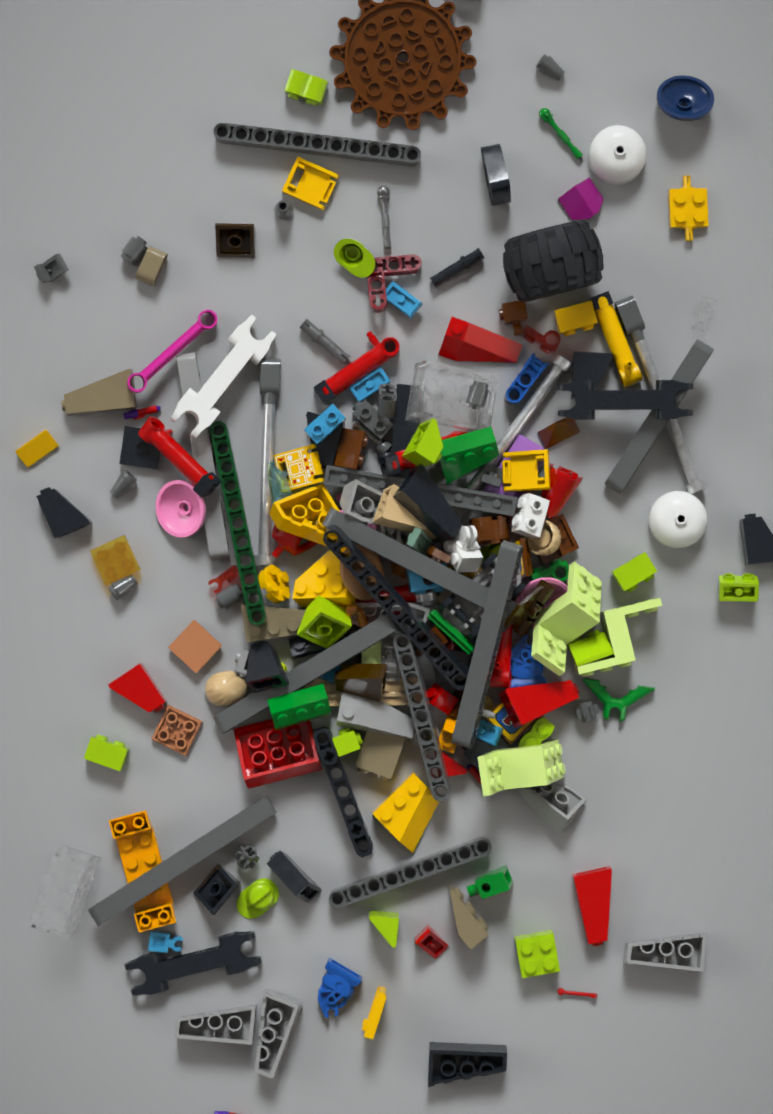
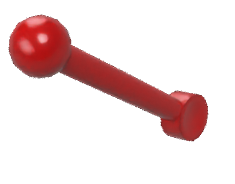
M563 988L557 990L560 996L567 994L597 998V993L566 991Z

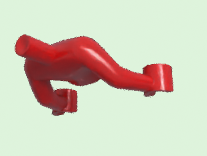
M276 525L273 527L272 538L278 543L276 549L271 553L275 558H278L284 550L292 555H298L318 544L308 541L299 546L300 541L303 539L302 537L279 530Z

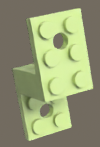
M575 561L569 565L567 593L542 609L541 614L534 622L531 656L559 676L565 673L567 644L600 623L602 581Z
M654 598L600 612L605 634L614 654L611 657L595 660L578 667L574 666L575 672L586 677L593 675L595 670L606 672L613 670L612 666L618 665V667L632 665L631 661L636 659L625 616L626 618L638 616L639 611L644 610V613L658 611V606H662L661 599Z
M551 740L541 745L499 749L479 756L478 764L483 796L493 795L507 789L549 785L564 778L565 765L561 760L563 750L559 740Z

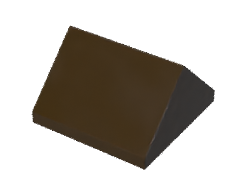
M215 223L217 257L255 258L256 228L254 224Z

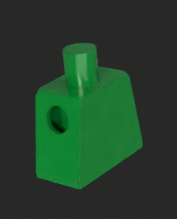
M507 865L478 876L475 884L467 886V891L470 897L480 894L481 898L485 899L510 890L514 882Z

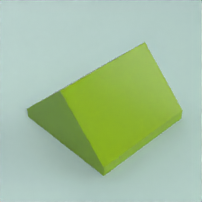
M371 910L369 912L370 921L392 948L396 947L399 913Z

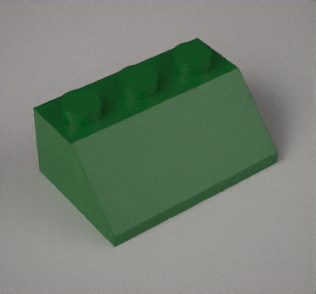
M323 684L267 700L275 730L331 715L328 697Z

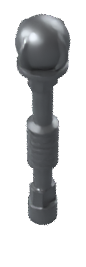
M382 185L377 189V195L379 196L378 199H381L383 243L384 248H391L389 236L390 222L389 214H387V199L390 198V190L387 186Z

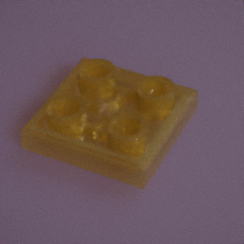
M126 535L90 550L105 586L141 570Z

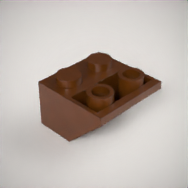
M342 428L334 463L335 467L353 470L362 468L364 457L361 455L362 449L366 450L368 441L364 431Z

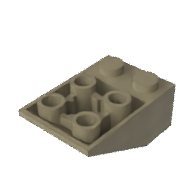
M450 885L449 890L458 935L471 950L489 936L487 931L489 928L482 917L477 918L475 915L476 910L470 902L465 903L463 900L464 895L457 886L453 888Z

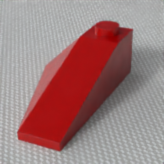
M451 317L438 355L456 362L517 363L523 344L469 322Z

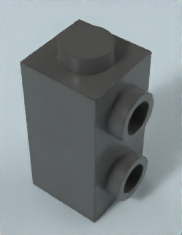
M366 400L363 402L358 401L352 408L354 411L352 416L380 440L394 426L388 419L380 417L377 410Z

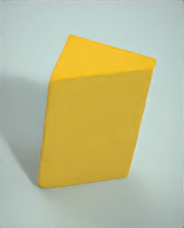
M46 429L15 452L27 468H29L59 445Z

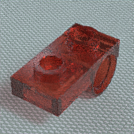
M528 325L522 331L523 338L531 344L537 343L540 345L539 349L546 354L550 352L554 354L559 347L561 337L557 331L550 330L543 336ZM553 335L556 338V344H548L546 337Z

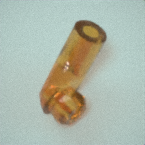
M356 603L346 606L347 615L351 616L354 614L357 617L360 628L369 624L364 609Z

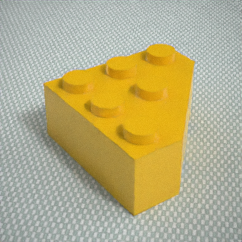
M321 483L274 502L269 515L279 530L326 546L323 541L326 527L322 523L330 508L339 512L340 510L324 484ZM335 533L328 534L330 539L338 538Z
M347 547L341 548V551L344 552ZM331 550L295 580L292 599L301 608L308 607L318 595L342 607L354 606L355 597L348 592L341 578L340 560Z

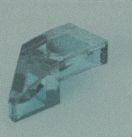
M270 461L268 463V480L272 499L281 500L291 496L292 492L286 478L289 473L286 471L282 472L275 467L276 463Z

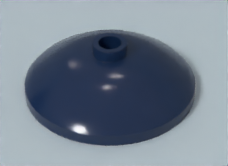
M682 75L665 80L658 88L656 100L659 108L669 117L680 121H695L710 113L714 104V94L704 81L692 76Z

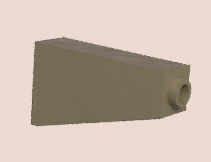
M124 370L64 394V400H61L62 410L67 415L137 409L136 394L127 388V379L133 374V370ZM132 377L130 386L135 389L134 377Z

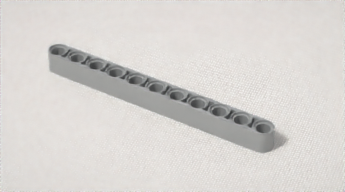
M196 352L176 355L182 394L184 395L189 388L198 393L202 388ZM186 413L193 458L208 473L213 472L217 476L209 426L194 439L191 436V432L195 429L197 421L194 415ZM218 485L211 495L203 498L206 508L204 524L211 561L230 558Z

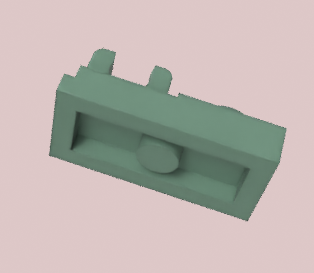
M417 527L414 528L407 539V545L411 549L425 556L429 546L433 543L426 533Z

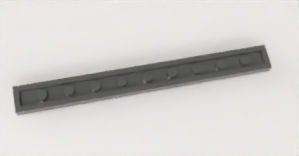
M327 465L323 484L344 488L345 485L356 479L383 493L384 489L393 484L400 487L405 478L389 477L383 474ZM436 484L450 506L513 517L515 515L517 497Z

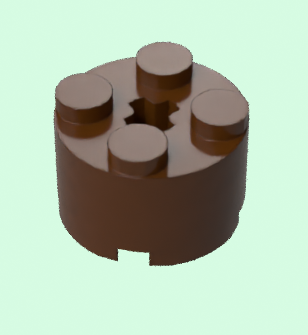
M507 515L469 519L470 526H475L477 530L476 541L478 545L501 544L504 540L509 542Z

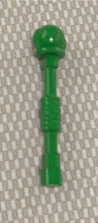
M542 108L539 111V117L544 120V123L547 122L554 128L557 136L564 144H567L577 160L582 157L581 151L570 142L571 139L554 122L555 120L552 118L553 114H551L550 110Z

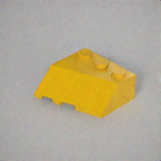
M412 772L372 814L401 844L413 853L439 801L433 798L431 789Z

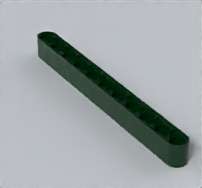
M216 421L211 425L210 433L247 615L253 626L262 627L267 622V614L259 583V575L231 438L226 424ZM222 427L225 429L222 435H215L217 428ZM227 446L228 451L225 454H220V447ZM224 465H232L230 472L225 473L222 471ZM229 483L236 484L233 491L226 490V486ZM233 501H238L240 506L235 510L230 509V504ZM236 520H243L241 528L234 527ZM241 538L247 539V544L244 547L237 545L238 540ZM244 557L251 558V563L247 566L241 564ZM249 575L255 577V581L251 585L245 583V579ZM257 594L259 600L256 603H250L249 597ZM261 613L263 615L262 620L254 622V614Z

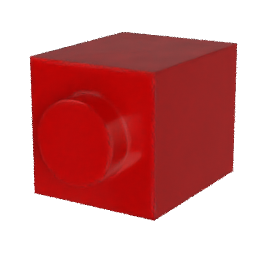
M435 682L427 691L429 703L449 715L459 700Z

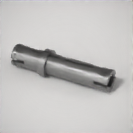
M306 319L299 327L312 338L314 343L317 342L342 365L350 358V355L327 337L322 329L319 330L312 324L309 319Z

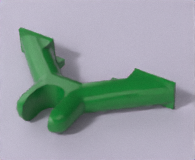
M582 678V681L603 703V718L608 721L610 709L617 707L620 710L619 723L623 722L629 706L655 691L654 687L638 685L634 690L629 689V693L621 699L613 698L606 691L607 686L601 685L599 680Z

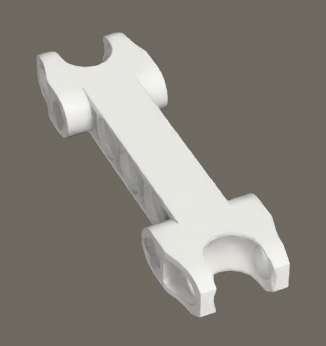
M253 315L239 325L226 342L233 347L200 391L196 393L193 389L189 388L177 403L170 420L175 422L184 413L194 415L197 421L195 429L191 432V436L194 439L210 426L219 415L220 411L213 405L247 361L250 360L257 365L268 352L276 336L271 331L263 340L254 339L250 334V327L256 319Z

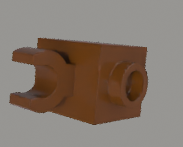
M525 302L502 303L501 309H498L500 321L504 320V325H513L514 336L522 335L521 322L528 320Z

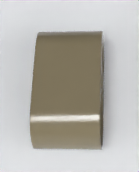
M149 246L135 279L154 287L166 262L168 253Z

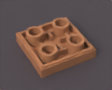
M194 619L168 648L191 670L197 673L223 645Z
M168 705L151 740L186 756L203 721Z

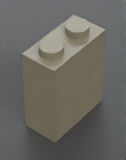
M367 731L355 763V767H358L357 771L364 774L369 772L375 773L376 778L384 781L387 778L391 779L406 738Z

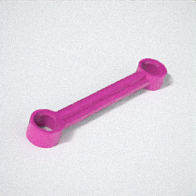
M212 310L202 311L197 317V322L140 373L130 375L127 379V388L133 393L142 392L146 388L149 379L204 330H210L217 324L215 312ZM208 313L212 315L214 322L211 326H204L201 323L200 317L202 314ZM139 376L142 378L143 387L136 390L130 386L132 377Z

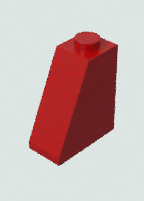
M142 663L108 684L110 689L149 713L153 710L157 713L165 707L164 703L167 702Z

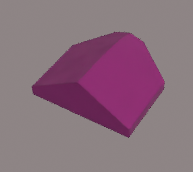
M590 177L575 185L558 198V201L572 221L590 219L599 213L604 200Z

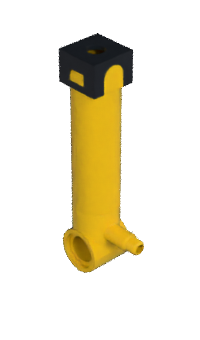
M609 291L590 298L589 301L592 300L594 311L609 349L613 353V359L622 385L626 388L642 382L641 371L634 360L613 307V300Z

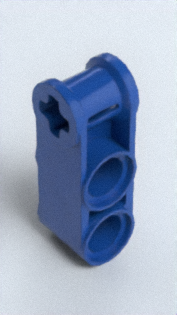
M535 353L530 356L521 372L507 389L504 399L509 405H517L548 366V363L538 359ZM527 376L530 383L528 385L522 384L520 377ZM509 392H517L519 398L517 400H511L509 398Z

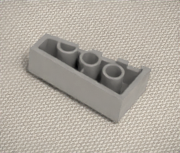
M707 933L625 943L623 963L704 972Z
M266 989L263 991L262 998L263 1004L261 1008L255 1072L273 1079L277 1076L303 1002Z
M257 1004L178 1017L176 1019L175 1038L252 1045Z

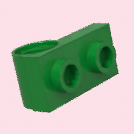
M561 559L550 562L551 566L544 569L541 566L533 569V576H530L533 581L551 575L552 578L565 581L569 573L568 563L566 560L561 561ZM559 567L565 570V576L561 579L555 575V571Z

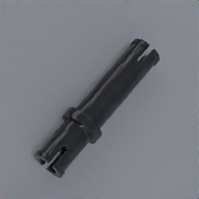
M477 248L468 255L461 256L460 260L430 277L434 287L437 288L462 271L471 269L470 266L484 259L485 257L482 255L481 250Z

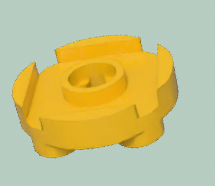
M272 564L263 568L259 573V583L261 589L265 588L268 593L265 596L276 604L290 598L288 574Z

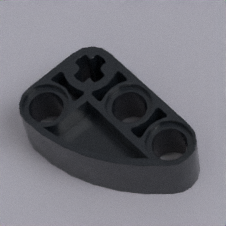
M500 144L481 147L491 205L511 203L510 182Z

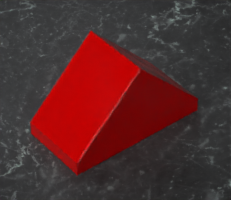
M442 751L448 777L467 773L468 770ZM437 768L439 777L442 775V772L440 769Z
M429 925L414 938L415 943L434 959H437L449 947Z

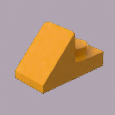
M449 713L439 735V742L442 750L454 754L457 745L452 743V736L457 717H453Z

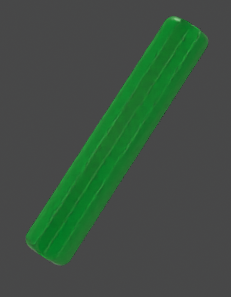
M432 610L427 618L466 654L469 655L474 650V645L436 610Z

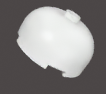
M622 125L607 127L595 136L588 152L590 168L605 183L612 185L626 184L637 177L643 169L647 156L646 146L642 137L632 128Z
M672 491L660 496L653 503L649 513L648 525L653 537L660 544L676 549L685 548L696 543L704 534L707 526V513L702 502L696 496L684 491ZM679 515L684 517L682 523L677 519Z

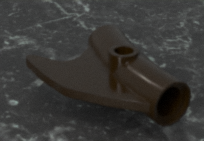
M540 580L532 593L523 599L505 621L503 633L514 624L513 630L517 634L528 635L536 618L541 614L542 607L554 592V587L548 582Z

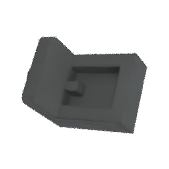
M60 253L55 254L44 263L34 266L36 275L42 283L53 282L69 270Z

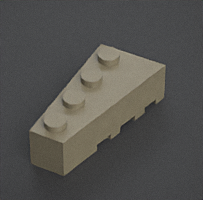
M241 604L246 641L253 642L297 635L306 610L265 606L267 622L262 627H255L248 619L246 605ZM261 613L253 615L254 622H260L263 618Z

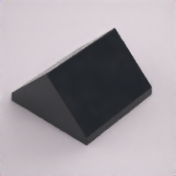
M217 864L194 891V894L208 911L215 915L240 886L241 882L220 864Z

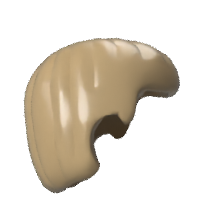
M545 520L540 537L528 538L529 550L541 556L553 554L561 544V534L558 527L554 523Z
M233 671L215 673L210 676L205 685L207 699L213 705L221 707L232 706L244 699L247 693L245 680Z

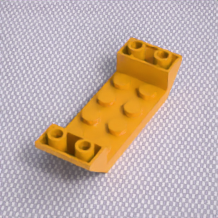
M146 810L108 820L113 839H116L128 883L163 862L154 827ZM168 882L133 904L135 908L134 917L139 933L176 923L174 902Z

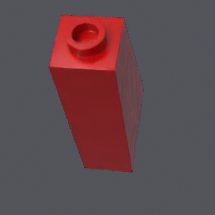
M610 866L572 874L587 943L592 944V946L603 945V941L608 940L612 869Z

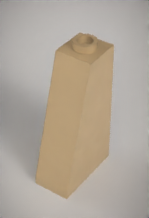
M393 484L383 490L372 521L373 523L409 533L413 532L414 528L417 527L422 529L429 538H437L393 497L399 488L398 486Z

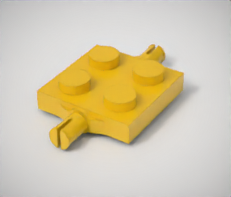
M690 175L683 176L682 188L668 190L669 228L685 230V241H693V229L707 228L709 226L707 188L691 187Z

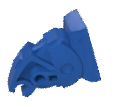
M528 635L523 636L511 650V674L513 679H511L510 688L547 683L546 678L542 676L543 664L531 656L532 644L528 645L526 643Z
M330 957L325 965L327 973L322 978V984L318 989L317 996L318 1003L326 1018L329 1017V1009H333L335 1016H338L339 1008L346 1005L354 993L355 986H358L362 981V976Z

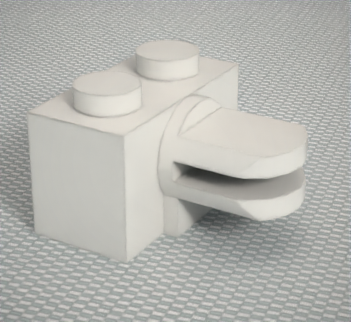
M473 525L468 527L461 526L460 532L454 540H448L443 543V548L451 556L450 562L457 573L478 572L483 556L476 541L477 530Z

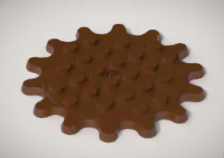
M358 0V5L362 11L360 18L356 20L348 17L340 18L338 27L346 34L347 40L343 45H334L329 50L330 57L334 60L342 61L345 66L344 71L334 78L335 87L338 89L352 88L356 93L355 99L351 102V110L358 114L366 108H374L377 112L376 123L380 128H387L395 116L404 118L406 126L410 130H417L419 128L420 116L424 112H431L437 119L446 118L448 110L444 104L445 98L449 95H455L459 98L467 95L468 88L460 81L459 74L465 69H473L477 64V60L473 55H467L461 49L462 43L472 36L471 28L468 26L455 27L450 22V18L455 12V5L450 1L444 2L439 7H433L430 5L429 0H384L382 3H375L373 0ZM404 53L408 56L406 63L398 61L397 57L399 54Z

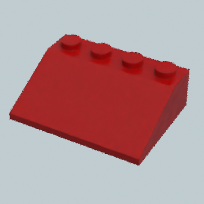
M273 719L233 729L243 778L248 789L322 770L319 753L313 739L314 733L311 721L275 730Z

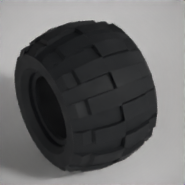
M584 220L572 221L525 233L508 239L504 244L503 268L506 280L511 291L516 293L517 300L521 302H529L599 283L603 278L601 271L604 270L600 241L594 229H590L589 222Z

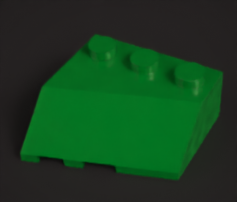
M492 426L442 440L443 449L440 452L442 454L440 461L447 485L499 456Z

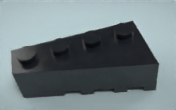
M429 1042L428 1087L439 1083H451L460 1079L467 1080L480 1075L487 1076L502 1073L507 1070L506 1045Z

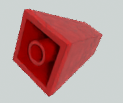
M571 680L513 687L498 693L514 728L580 698L578 695L579 689Z

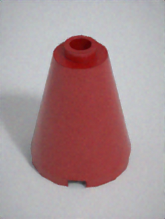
M550 463V489L542 490L541 495L542 498L550 500L546 517L550 519L553 516H558L583 479L582 476L578 477L579 474L564 467L553 468L554 464Z

